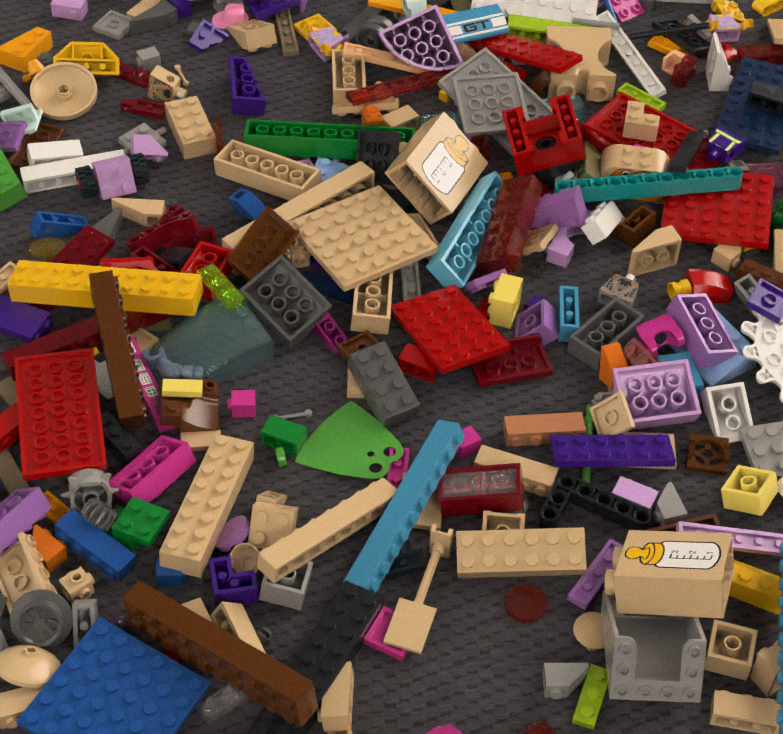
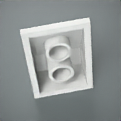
M713 32L705 68L709 91H729V86L733 83V76H730L731 68L727 63L718 35Z
M744 382L706 387L700 393L704 412L714 436L729 438V443L740 442L739 429L754 426Z

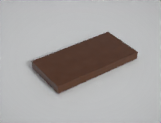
M39 122L37 131L32 134H25L18 152H13L8 158L13 170L20 171L21 167L29 166L27 144L60 141L66 133L65 128Z

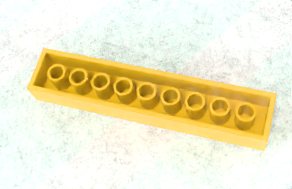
M27 260L18 261L7 284L11 302L94 308L89 274L112 270L113 276L118 277L119 292L122 295L124 311L195 316L203 294L201 274Z

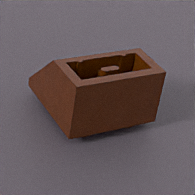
M644 205L630 209L623 214L624 217L610 234L634 247L656 228V212Z

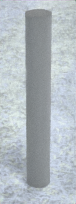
M573 18L572 20L574 24L618 30L620 28V23Z

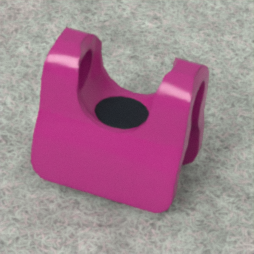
M669 314L661 315L636 327V332L642 340L640 348L650 358L658 356L657 350L663 345L672 344L679 347L685 344L682 330Z

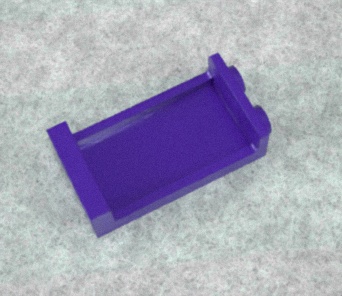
M0 295V332L31 342L51 331L53 327L51 312L22 302H11V298Z

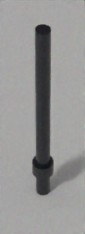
M695 22L689 23L686 26L626 35L630 40L689 31L693 33L697 32V30L709 29V22L699 24Z

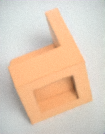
M674 49L663 58L661 70L676 76L685 69L688 56Z

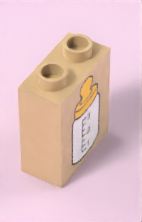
M442 112L421 125L386 170L385 174L429 224H433L454 212L488 162L480 154L479 149L461 132L456 122L449 118L445 112Z
M629 530L624 546L614 547L613 569H607L605 573L606 595L615 596L617 613L724 618L735 571L732 534Z

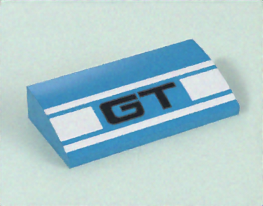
M498 4L442 15L455 45L509 33L506 19Z

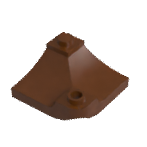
M199 379L203 380L201 398L163 397V380H159L158 415H160V425L178 427L179 432L219 430L218 384L213 380Z

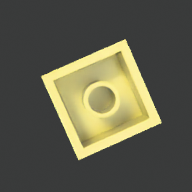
M501 273L499 280H495L494 293H490L488 303H491L487 311L491 324L511 329L520 305L523 278Z
M737 465L721 488L725 509L759 516L764 514L779 491L776 472Z

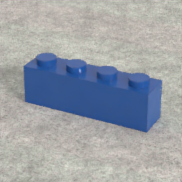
M73 508L55 524V537L57 540H61L70 546L75 554L85 557L93 567L100 568L109 579H115L120 582L136 566V554L103 530L89 523Z

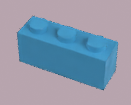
M559 286L557 296L559 337L557 339L559 342H569V337L579 329L578 287Z

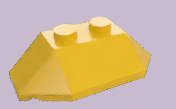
M70 42L53 57V63H77L87 68L96 77L119 75L120 59L104 42Z

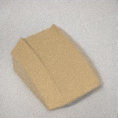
M483 511L482 530L524 529L525 514Z

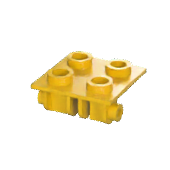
M714 0L711 3V9L713 12H717L718 15L728 14L733 19L744 22V14L739 10L736 2Z

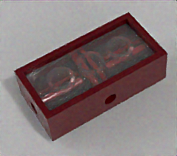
M521 463L446 469L438 485V504L442 517L483 514V511L509 512L524 510V478Z

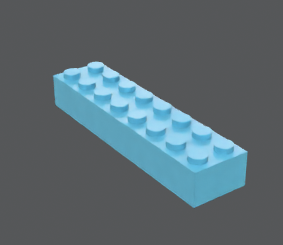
M496 171L480 178L440 243L438 252L432 256L426 266L444 288L456 285L458 288L465 286L517 197Z

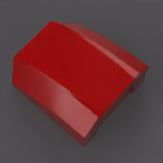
M686 269L684 279H688L690 282L692 294H707L712 304L730 302L734 291L728 276L710 270Z

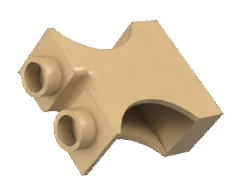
M547 26L546 45L574 51L581 54L583 58L582 62L561 74L550 72L551 83H549L547 99L569 94L571 100H575L577 93L585 95L586 101L601 102L613 99L616 74L604 67L608 65L612 42L611 28Z

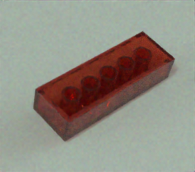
M533 174L504 179L475 263L485 275L504 268L507 273L517 272L543 190V186Z

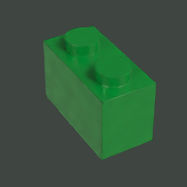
M270 415L261 430V444L272 448L283 447L284 452L294 456H298L307 441V427L274 415Z

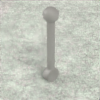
M307 409L305 410V412L284 416H274L282 417L284 419L301 416L311 417L312 410Z

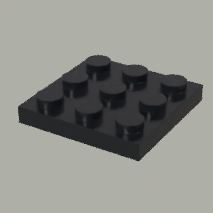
M358 129L356 163L362 161L375 171L374 183L395 185L385 172L399 155L400 132Z

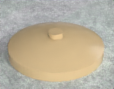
M57 62L44 67L43 70L35 75L30 85V96L33 105L37 109H42V115L54 120H71L84 115L92 108L98 94L93 74L84 66L73 62Z

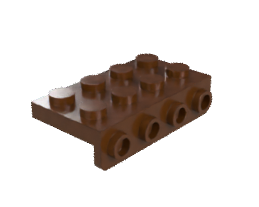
M266 206L224 261L249 282L281 254L285 257L290 252L288 248L291 244L294 245L299 240L301 230L299 228L294 229L272 208Z

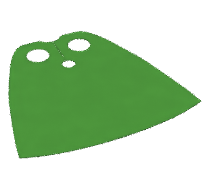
M350 401L335 411L315 430L302 447L295 462L335 474L378 479L387 474L390 469L389 465L392 462L398 461L404 454V449L385 426L359 405ZM387 447L396 449L394 456L388 457L383 452ZM370 451L374 452V455L371 457L367 455ZM378 463L382 466L380 472L373 473L369 470L370 465Z

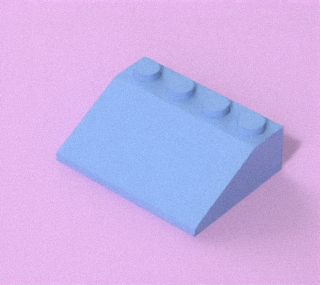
M717 310L716 312L739 352L713 367L697 368L701 379L709 387L718 386L755 368L757 363L754 360H748L743 357V348L751 344ZM668 344L676 353L688 351L685 344L679 347Z

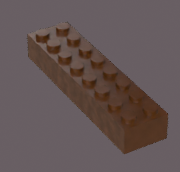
M112 270L89 274L90 290L118 421L127 431L143 428L144 421L147 420V408L145 402H143V390L141 383H139L138 367L135 365L134 349L131 347L130 331L127 329V317L123 310V299L119 292L118 277L113 276Z

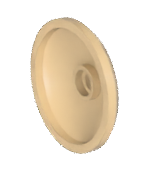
M15 645L0 651V677L11 684L21 687H44L61 666L60 661L55 655L33 645Z

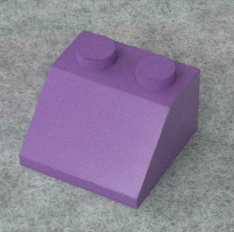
M542 299L515 316V338L540 334L542 346L554 341L559 337L558 310L545 299Z

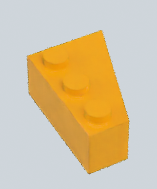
M36 27L1 45L0 64L26 73L28 71V62L39 57L41 53L48 52L53 47L51 31Z

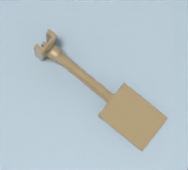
M436 524L432 525L429 545L431 557L414 601L399 598L383 640L384 644L418 654L422 653L437 608L424 605L423 603L440 557L449 559L451 555L453 529L449 528L448 533L437 531Z

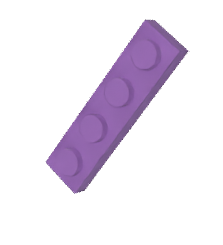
M611 538L586 570V575H582L568 594V601L584 610L587 609L605 584L606 570L613 569L614 547L623 546L622 544Z

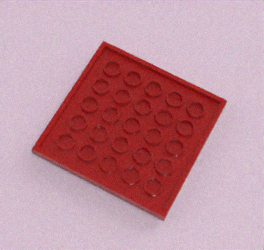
M689 167V168H688V170H698V169H701V168H696V167H694V168ZM746 172L743 173L741 187L738 190L665 196L661 228L672 225L682 238V241L768 249L774 175Z

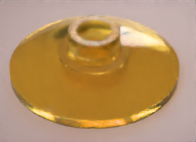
M45 237L34 240L29 245V251L34 256L49 259L55 257L66 244L61 239Z

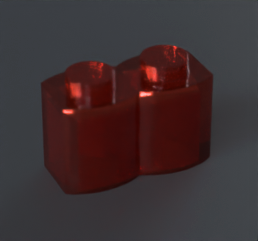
M690 54L685 55L681 62L674 66L670 85L678 89L685 88L688 85V81H691L696 76L699 58Z

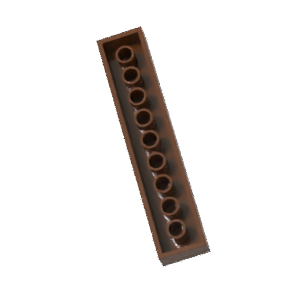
M139 580L122 597L125 607L124 611L129 619L128 623L134 630L142 631L152 641L157 640L164 648L169 651H175L185 661L190 660L195 663L200 670L210 672L218 681H225L233 690L243 692L253 702L263 704L271 713H278L283 716L289 724H296L302 728L318 709L313 681Z

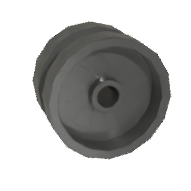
M370 16L356 33L357 44L387 51L388 49L377 33L392 26V22L384 16Z

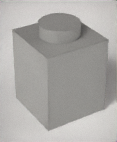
M155 46L136 51L137 58H135V63L138 68L141 67L143 72L146 70L152 71L157 65L161 66V57Z

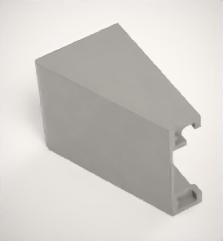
M603 590L601 618L609 699L700 703L707 640L698 617L617 613L614 595H606L605 590Z

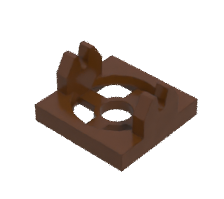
M689 433L686 470L726 475L731 446L729 438ZM698 443H705L703 449L700 451L695 450V446ZM711 444L717 445L722 454L715 453L711 449ZM707 451L710 452L713 457L711 459H705L702 457L701 453ZM694 457H699L703 464L699 463ZM713 460H721L718 464L710 466Z

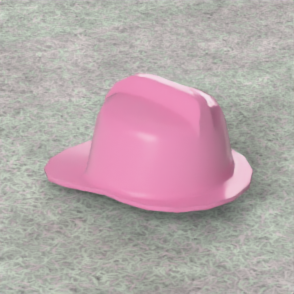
M229 3L225 6L224 11L218 12L213 16L212 24L218 28L227 29L226 26L248 21L249 17L244 11L243 4Z

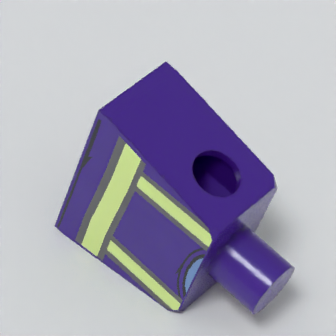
M718 126L708 140L705 151L707 159L710 162L718 160L722 163H728L743 153L746 139Z

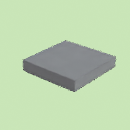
M110 10L92 26V29L98 33L120 40L130 31L129 20L132 18Z

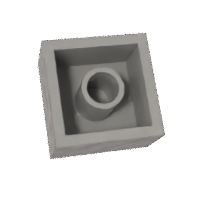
M307 562L275 583L264 575L259 600L301 610L310 581L313 562Z

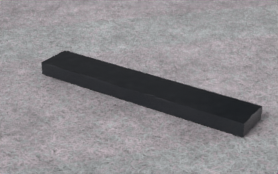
M689 131L669 164V172H687L706 139V132Z

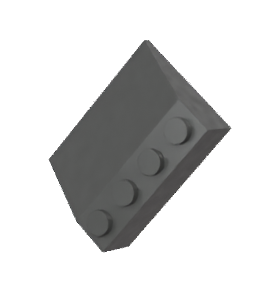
M282 254L239 290L241 299L290 349L302 341L332 308V305Z

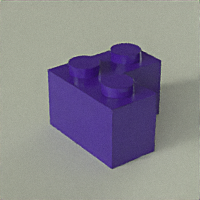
M231 556L209 559L215 609L222 601L241 603L242 605L258 603L255 570L233 573Z

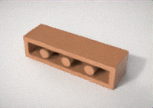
M582 412L504 416L503 421L506 446H538L550 444V435H585L586 433Z

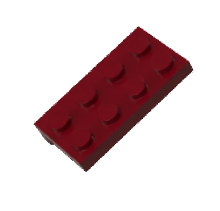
M540 334L505 339L510 344V351L470 365L479 388L553 376V368L542 346Z

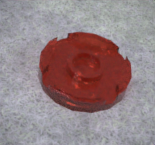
M516 585L505 596L506 612L513 620L519 623L538 622L547 611L546 595L540 588L534 585Z

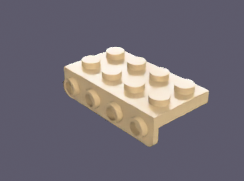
M22 531L17 534L19 541L3 551V554L0 556V590L7 597L6 605L10 614L16 601L30 591L45 589L57 593L55 587L49 581V572L42 564L43 557L35 547V539L32 535H27Z

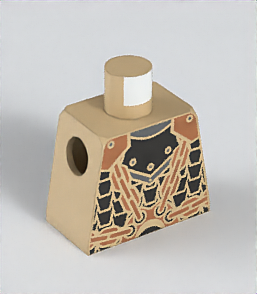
M159 65L150 74L148 98L170 102L175 100L176 97L184 99L187 95V90L180 87L181 79L179 76Z

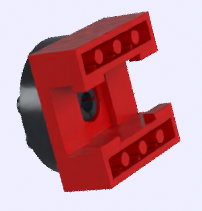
M569 94L550 98L549 102L553 114L526 121L522 106L502 111L518 176L533 173L538 179L547 180L565 175L580 160L586 159L583 138Z

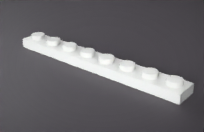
M608 10L597 15L595 18L597 21L617 23ZM620 27L619 30L611 29V44L646 93L656 98L667 94L665 87Z

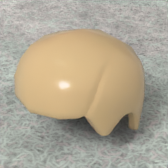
M240 543L234 546L229 555L231 556L232 569L236 573L254 570L255 574L258 573L259 549L250 543Z

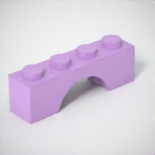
M586 209V210H587V216H586V218L589 217V216L591 215L590 213L592 212V211H590V210H588V209ZM582 226L559 227L555 238L551 240V244H547L545 254H547L546 261L566 268L573 256L574 244L568 238L579 234L585 235L581 229Z

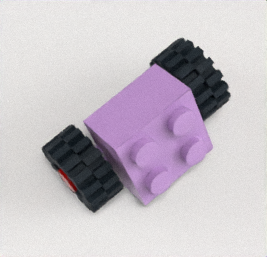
M142 153L129 156L121 155L92 162L94 175L89 165L75 168L77 185L83 199L97 196V190L102 200L137 192L136 186L150 183L149 170Z

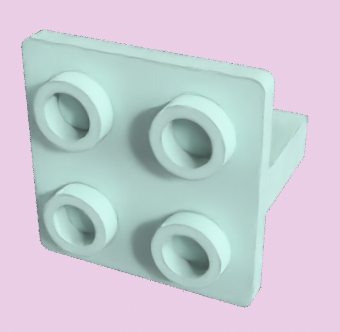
M32 103L3 110L0 112V116L4 122H26L28 126L24 132L25 134H32L37 131L43 111L42 109L35 110Z

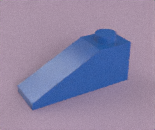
M36 211L29 229L35 239L54 240L78 233L89 223L85 216Z

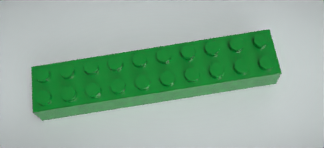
M247 119L244 143L284 157H321L356 161L358 129L400 132V144L401 142L408 143L416 133V128Z

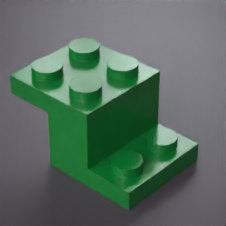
M132 497L126 507L115 506L114 510L118 513L116 522L110 530L104 532L134 553L140 543L148 547L151 546L169 519L170 511Z

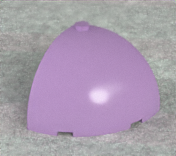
M437 4L377 33L386 48L393 55L413 67L429 71H441L456 68L464 63Z

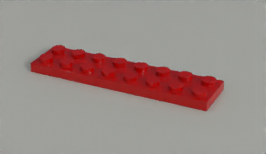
M502 34L469 42L473 49L481 51L486 47L494 55L558 74L583 61L582 55L574 51L556 48L538 41L517 37L516 35Z

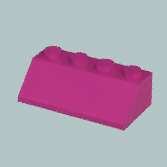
M161 435L109 480L110 487L119 489V492L113 494L125 506H127L132 497L150 503L161 495L170 484H173L178 477L188 471L196 462V459L188 442Z

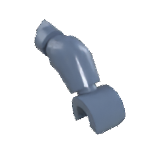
M162 346L158 348L159 353L151 356L148 350H143L142 354L149 368L157 369L163 379L203 378V366L185 365L183 367V365L173 363L167 359Z

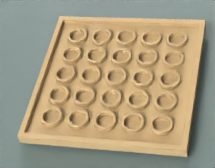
M380 185L288 221V224L294 229L299 228L301 230L299 241L344 292L438 252V246Z

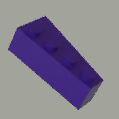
M230 56L228 79L231 114L264 115L266 98L262 95V90L257 85V79L252 74L247 58Z

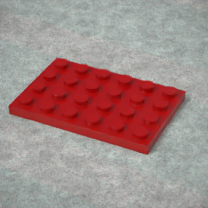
M456 285L447 286L391 305L393 317L441 374L510 351V344Z

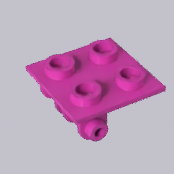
M610 0L612 8L621 23L646 13L638 0Z

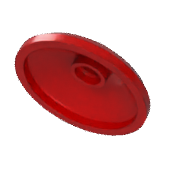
M577 120L583 141L586 140L601 152L608 146L613 145Z

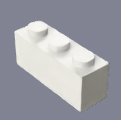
M79 139L27 144L29 166L83 156Z
M613 200L607 203L603 201L584 220L585 224L581 229L592 245L607 238L624 216Z

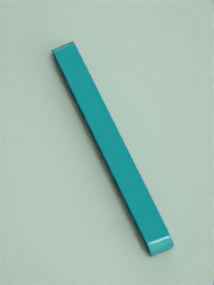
M738 167L687 170L686 173L660 172L561 180L555 183L554 194L559 193L562 189L569 190L573 189L574 186L580 185L584 202L731 191L738 190L741 187L743 170Z

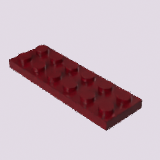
M87 224L50 262L95 266L115 245V241ZM25 303L48 312H51L57 306L48 304Z

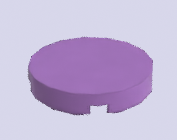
M243 515L229 520L225 523L215 547L221 552L231 551L230 547L242 543L249 534L250 521Z

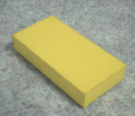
M163 379L162 396L201 398L203 380Z

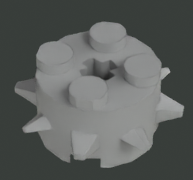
M87 468L76 471L67 478L69 481L68 492L61 494V497L70 499L71 507L69 510L73 508L81 513L82 507L90 498L99 499L112 508V494L119 492V489L110 487V473L105 474L103 470Z

